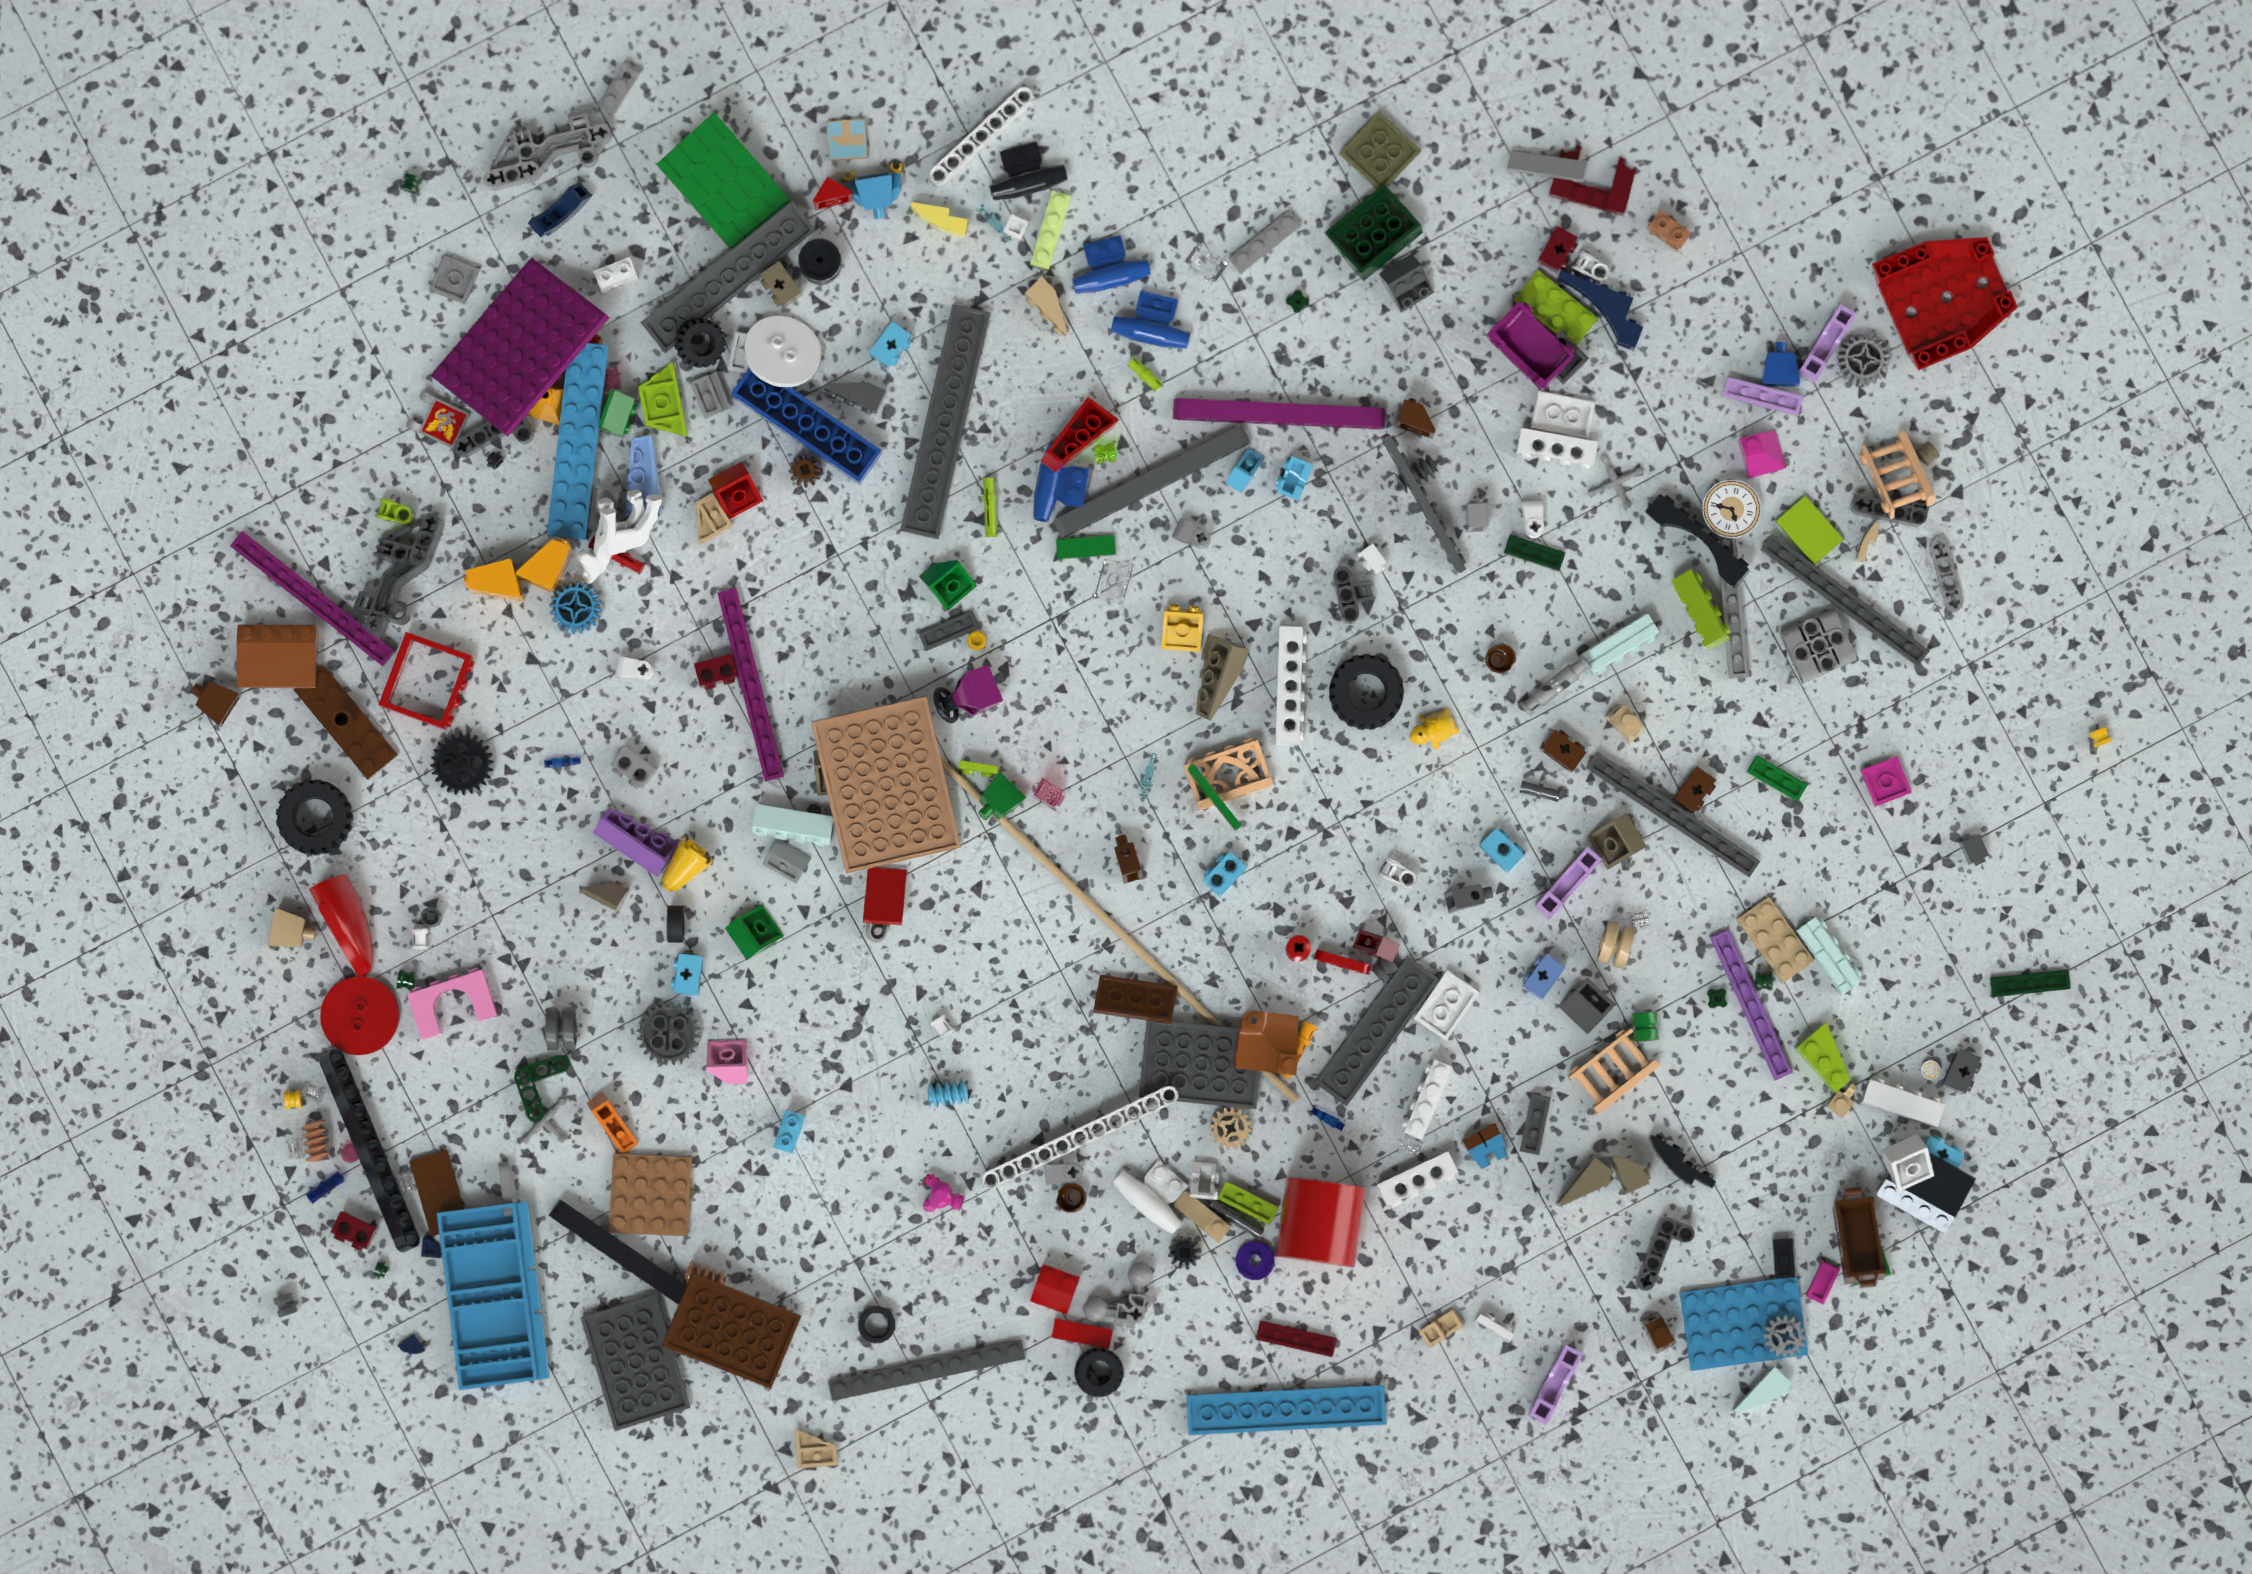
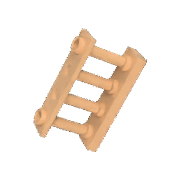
M1905 430L1898 432L1897 441L1892 445L1872 452H1868L1865 444L1861 446L1860 461L1862 465H1866L1881 497L1882 509L1885 514L1888 513L1890 519L1894 518V508L1919 499L1921 501L1924 500L1927 506L1934 504L1935 494ZM1895 451H1902L1904 455L1902 460L1876 469L1872 461L1873 459ZM1903 467L1910 468V476L1883 485L1880 478L1881 475ZM1911 483L1917 484L1918 492L1893 501L1890 500L1887 492Z
M1624 1028L1615 1035L1617 1039L1585 1065L1582 1067L1577 1065L1569 1071L1571 1076L1568 1079L1571 1081L1576 1077L1595 1101L1594 1104L1596 1106L1592 1109L1597 1115L1660 1066L1656 1059L1652 1062L1649 1059L1647 1060L1628 1035L1633 1032L1632 1029L1626 1031ZM1623 1041L1641 1064L1642 1070L1637 1074L1634 1071L1631 1072L1613 1049L1619 1042ZM1605 1053L1609 1055L1626 1077L1624 1079L1627 1082L1622 1086L1616 1084L1598 1062V1059ZM1590 1065H1592L1610 1088L1611 1094L1608 1097L1600 1096L1582 1073Z

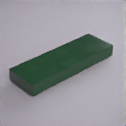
M1511 534L1504 550V554L1558 572L1565 556V552Z

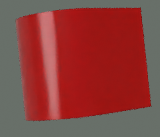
M1287 1177L1285 1179L1275 1257L1354 1268L1366 1188Z

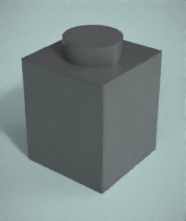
M1980 834L1959 843L1969 865L1974 863L1977 866L1986 862L1985 857H1988L1989 853Z

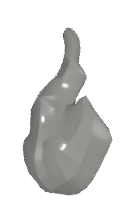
M866 923L867 938L874 943L883 941L887 936L890 925Z

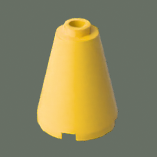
M683 837L661 878L662 886L669 892L672 890L678 891L709 867L713 862L712 857L707 858L704 855L706 851L691 839L686 841V837Z

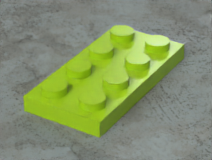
M1537 270L1513 300L1516 304L1519 301L1522 304L1526 302L1533 309L1531 312L1542 325L1556 336L1563 331L1576 345L1579 344L1598 320L1595 315L1539 270Z

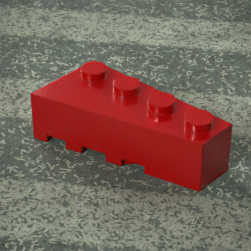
M1087 397L1045 453L1041 462L1054 472H1058L1112 430L1119 419Z

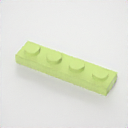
M1052 190L1030 262L1031 266L1049 271L1071 199L1070 195Z

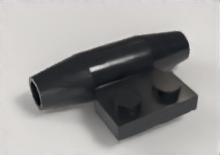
M1036 141L1000 151L1004 171L1009 176L989 185L993 201L1014 199L1047 190L1068 180L1064 165L1041 167L1042 158Z

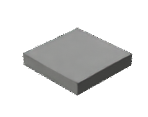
M444 254L429 290L466 305L481 269Z

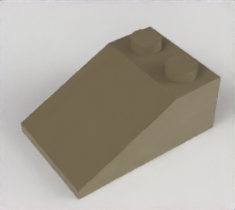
M1596 1157L1592 1158L1556 1205L1561 1207L1603 1186L1607 1187L1614 1179L1611 1176L1614 1172Z

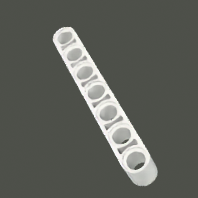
M1021 87L1015 91L932 168L930 172L931 182L935 186L940 187L954 177L1032 104V91L1027 87ZM1023 93L1029 95V99L1025 102L1019 99V96ZM1009 106L1015 109V112L1011 115L1005 113V109ZM993 120H999L1001 125L998 128H994L990 123ZM979 133H985L987 138L984 141H979L976 136ZM965 146H970L973 151L970 154H965L962 152V149ZM956 159L959 163L956 167H950L948 161ZM937 172H942L944 174V178L942 180H936L934 179V174Z

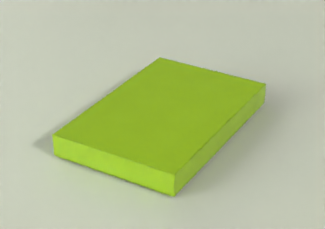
M1806 496L1775 521L1814 565L1844 540Z

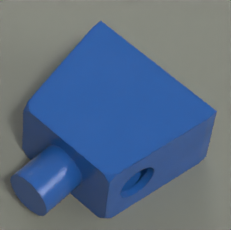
M1775 342V352L1767 353L1765 358L1761 386L1798 387L1800 385L1796 354L1787 353V342Z

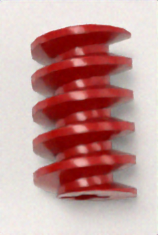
M1302 935L1290 938L1285 949L1286 955L1294 962H1301L1307 959L1311 953V943L1308 938ZM1295 945L1303 946V948L1301 949L1302 953L1300 951H1298L1297 953L1294 951V949L1296 948Z

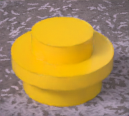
M973 631L967 637V644L972 650H981L986 645V636L980 631Z

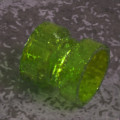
M1108 443L1106 446L1094 445L1097 465L1103 464L1105 461L1110 463L1116 462L1114 443Z

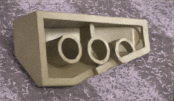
M1208 634L1201 660H1204V665L1199 677L1202 678L1201 689L1198 690L1197 715L1207 720H1212L1241 673L1249 649Z

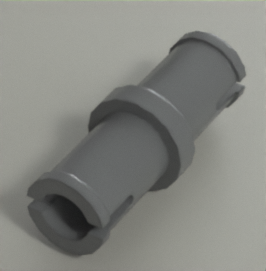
M1522 780L1519 793L1536 796V799L1544 798L1558 802L1560 790L1544 787V784L1536 785Z

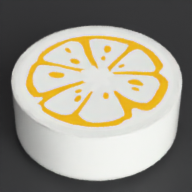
M1929 1060L1922 1064L1920 1073L1926 1080H1934L1939 1077L1941 1068L1936 1061Z

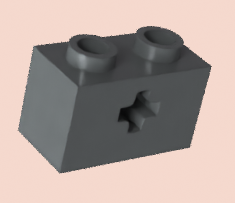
M1958 1048L1941 1085L1961 1094H1966L1967 1091L1970 1092L1974 1085L1972 1078L1975 1073H1979L1982 1063H1980L1981 1057ZM1965 1067V1072H1967V1075L1961 1077V1072H1959V1069H1963Z

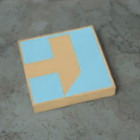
M865 119L826 122L829 161L868 158Z

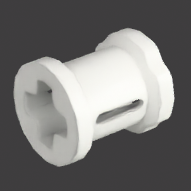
M411 929L412 946H410V950H428V946H426L428 930Z
M944 1014L930 1023L931 1027L934 1026L940 1035V1040L955 1031L945 1020L946 1016Z

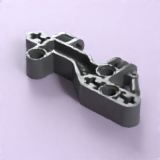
M435 513L426 514L422 520L418 519L411 526L408 524L394 532H389L385 539L378 538L380 544L376 545L377 552H373V556L391 562L392 565L383 572L375 595L359 591L352 609L356 613L367 616L365 629L374 638H380L386 633L389 622L405 625L411 619L408 609L403 604L398 603L397 600L402 587L427 570L432 562L444 528L443 522ZM420 527L413 545L408 546L397 542L398 538L412 532V529ZM430 539L429 544L423 545L424 540ZM406 552L404 557L398 558L399 553ZM399 611H404L403 616L396 617Z

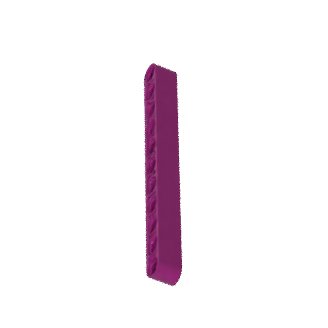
M1176 398L1173 399L1172 419L1385 429L1386 409L1377 407Z

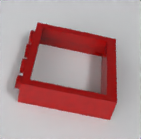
M405 632L378 705L447 731V728H451L452 722H454L455 717L452 716L454 710L460 706L462 698H459L461 691H465L468 685V680L466 679L468 672L472 673L474 669V657ZM413 641L464 659L441 721L391 704Z

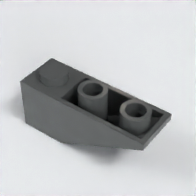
M870 383L825 384L823 386V389L826 391L825 394L834 399L840 397L844 399L843 403L851 407L857 405L861 407L862 412L869 415L872 413L877 415L887 394L886 390Z

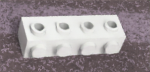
M1435 1059L1432 1063L1428 1062L1424 1071L1427 1074L1425 1081H1420L1417 1091L1420 1092L1417 1100L1413 1098L1409 1108L1412 1110L1409 1118L1405 1117L1403 1122L1404 1134L1418 1140H1423L1451 1072V1066Z
M1875 1077L1873 1080L1867 1081L1860 1103L1934 1128L1938 1127L1945 1104L1941 1103V1099L1932 1096L1927 1099L1922 1097L1923 1093L1911 1090V1093L1903 1091L1904 1087L1892 1084L1891 1087L1885 1085L1884 1080Z

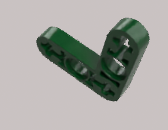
M556 1055L520 1067L515 1071V1082L529 1121L539 1123L544 1118V1109L535 1082L565 1073L570 1066L569 1060L565 1055ZM558 1059H561L562 1062L566 1061L563 1069L557 1066L553 1068L555 1072L551 1073L548 1062H552V1065L558 1063ZM540 1065H545L548 1069L547 1073L543 1076L538 1075L536 1072L537 1067ZM520 1072L529 1075L526 1077L527 1084L532 1083V1086L520 1088V1086H524L522 1079L517 1078L520 1076ZM527 1090L534 1091V1099L526 1100L523 1096L524 1092ZM538 1101L539 1104H535V1108L537 1111H541L539 1118L535 1119L534 1116H530L532 1107L529 1106L527 1108L526 1104L529 1105Z

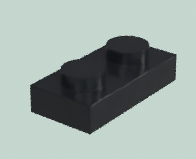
M1793 1238L1772 1239L1775 1279L1795 1278Z

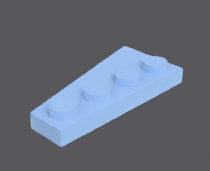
M652 435L632 438L630 470L627 478V491L637 489L642 492L641 497L643 498L645 510L647 507L646 496L660 495ZM626 493L623 518H629L633 510ZM660 505L658 513H662V505Z

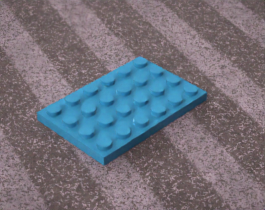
M1797 1276L1795 1278L1774 1279L1679 1293L1690 1371L1783 1359L1782 1353L1776 1357V1351L1769 1352L1768 1350L1771 1346L1764 1345L1768 1341V1338L1763 1337V1335L1768 1334V1331L1764 1328H1770L1769 1321L1775 1323L1777 1316L1783 1320L1784 1315H1787L1788 1320L1791 1317H1795L1794 1323L1800 1321L1801 1325L1799 1328H1804ZM1786 1323L1778 1325L1775 1329H1783ZM1793 1327V1335L1798 1338L1797 1331ZM1786 1332L1785 1334L1777 1333L1778 1335H1780V1337L1783 1338L1782 1342H1784L1785 1340H1792L1787 1336L1788 1332ZM1772 1336V1341L1776 1346L1777 1340L1775 1336ZM1802 1339L1805 1347L1799 1346L1801 1352L1797 1353L1794 1351V1357L1808 1355L1806 1339ZM1788 1344L1784 1350H1789L1795 1345Z

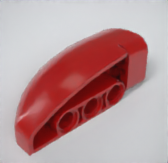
M347 874L332 877L312 886L309 891L359 978L368 975L373 970V946L370 928L359 895Z

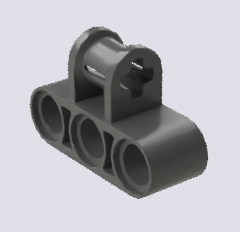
M1344 566L1338 567L1333 574V581L1341 618L1345 623L1353 624L1359 617L1358 604L1376 599L1372 593V580L1353 583L1350 570ZM1345 572L1347 579L1345 581L1338 580L1337 573ZM1349 591L1351 598L1349 600L1342 599L1341 592ZM1353 610L1356 616L1353 619H1348L1345 616V611Z

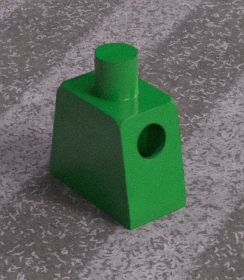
M999 772L980 798L979 802L984 807L978 811V814L984 820H987L991 815L999 820L1020 806L1026 799V796Z

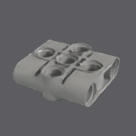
M1834 609L1780 632L1783 644L1803 684L1857 660L1852 645ZM1808 623L1812 624L1815 627L1814 633H1808L1805 625ZM1833 633L1841 637L1839 643H1834L1831 640ZM1815 641L1823 644L1822 651L1814 649L1813 644ZM1797 649H1802L1805 652L1804 659L1797 658L1795 654ZM1823 659H1828L1831 662L1829 669H1825L1822 666L1821 662Z

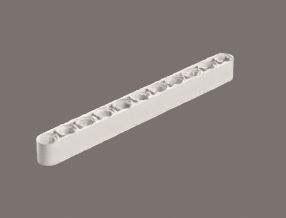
M1172 1086L1164 1087L987 1171L982 1176V1183L986 1188L992 1189L1173 1104L1178 1099V1091ZM1168 1089L1173 1090L1175 1093L1172 1101L1164 1098V1093ZM1149 1098L1156 1099V1108L1149 1109L1146 1101ZM1132 1106H1136L1139 1109V1115L1136 1118L1130 1117L1128 1113L1129 1108ZM1113 1115L1121 1117V1124L1119 1126L1111 1124V1117ZM1096 1123L1102 1124L1104 1128L1100 1135L1093 1132V1126ZM1083 1132L1086 1139L1083 1143H1078L1075 1140L1076 1133ZM1060 1140H1064L1068 1144V1148L1064 1152L1057 1148ZM1042 1149H1047L1050 1152V1157L1047 1160L1040 1158L1039 1153ZM1025 1157H1029L1032 1160V1166L1028 1169L1022 1166V1160ZM1008 1165L1014 1168V1174L1011 1177H1007L1004 1174V1168ZM989 1174L996 1176L997 1181L994 1185H989L986 1182V1177Z

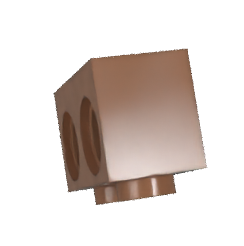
M1661 210L1647 228L1650 233L1676 252L1680 251L1692 234Z

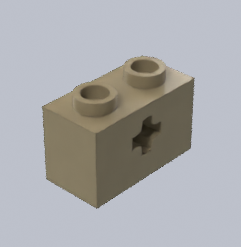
M780 261L760 274L762 278L760 283L765 290L770 289L773 294L771 298L776 306L781 305L784 309L802 296V292ZM777 282L783 284L782 290H780V288H776Z

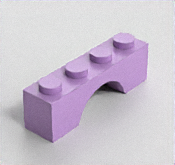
M1842 304L1838 306L1799 370L1801 376L1813 383L1817 381L1857 313Z
M1587 847L1535 905V908L1548 920L1551 919L1602 859Z
M1567 1345L1563 1346L1528 1413L1529 1416L1544 1424H1548L1565 1386L1583 1356L1581 1352Z

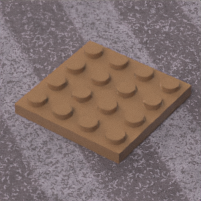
M613 1154L609 1233L688 1236L692 1157Z

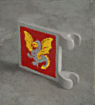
M421 392L420 399L431 404L422 425L408 420L406 427L454 449V444L459 439L470 413L426 392Z

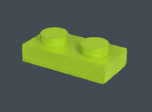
M962 760L959 761L958 767L959 770H962V774L974 775V772L982 773L981 776L986 778H993V775L998 774L999 769L998 766Z

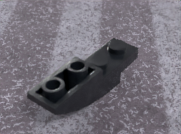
M1659 1134L1649 1136L1648 1140L1658 1158L1680 1180L1688 1185H1692L1694 1180H1697L1710 1189L1714 1187L1716 1181L1713 1180L1714 1176L1705 1170L1702 1173L1696 1170L1697 1166L1689 1161L1682 1162L1686 1154L1682 1153L1683 1148L1676 1144L1670 1146L1665 1143L1667 1139Z

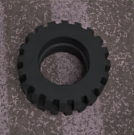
M1356 655L1349 660H1345L1336 669L1329 686V701L1334 713L1338 715L1341 721H1344L1350 727L1358 728V730H1374L1386 725L1395 717L1403 702L1404 688L1402 677H1400L1397 668L1390 664V661L1384 660L1378 655ZM1362 674L1374 675L1384 685V699L1378 707L1372 710H1361L1355 707L1348 696L1349 684L1355 677Z
M308 779L302 783L294 784L293 788L287 789L284 792L285 796L280 798L278 802L280 804L279 808L276 809V825L279 828L281 837L284 838L289 846L301 853L315 856L331 853V850L338 849L341 846L340 844L347 840V835L352 830V806L346 795L339 788L319 779ZM311 799H319L326 802L333 813V821L329 829L317 836L307 835L302 832L296 820L300 806Z

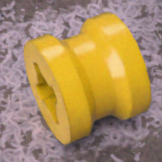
M2107 726L2089 733L2090 738L2094 741V748L2113 741L2107 734Z
M296 1089L293 1092L290 1090L284 1091L285 1109H291V1107L302 1109L301 1089Z

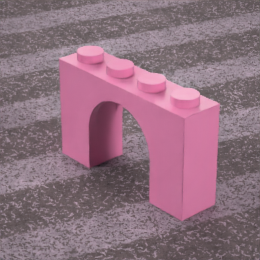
M474 968L468 970L467 975L461 977L459 974L448 977L449 981L441 983V980L429 983L430 987L423 989L422 986L413 988L411 993L407 994L422 1040L442 1034L435 1013V1006L438 998L449 990H461L470 997L479 1022L498 1016L484 970Z

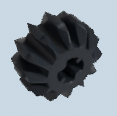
M1181 1236V1244L1174 1239L1173 1243L1177 1247L1169 1246V1249L1175 1251V1253L1168 1254V1257H1176L1171 1262L1173 1265L1180 1261L1178 1269L1182 1268L1183 1263H1185V1268L1189 1269L1188 1262L1196 1266V1262L1192 1259H1201L1200 1256L1195 1255V1252H1201V1248L1194 1250L1193 1247L1198 1242L1195 1241L1190 1245L1191 1237H1188L1187 1243H1184V1237ZM1182 1247L1183 1249L1188 1248L1190 1250L1188 1258L1185 1256L1180 1257L1179 1253L1181 1252L1179 1250Z

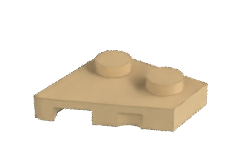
M713 493L696 502L700 545L705 544L733 527Z
M795 1430L798 1468L838 1465L836 1445L800 1430Z

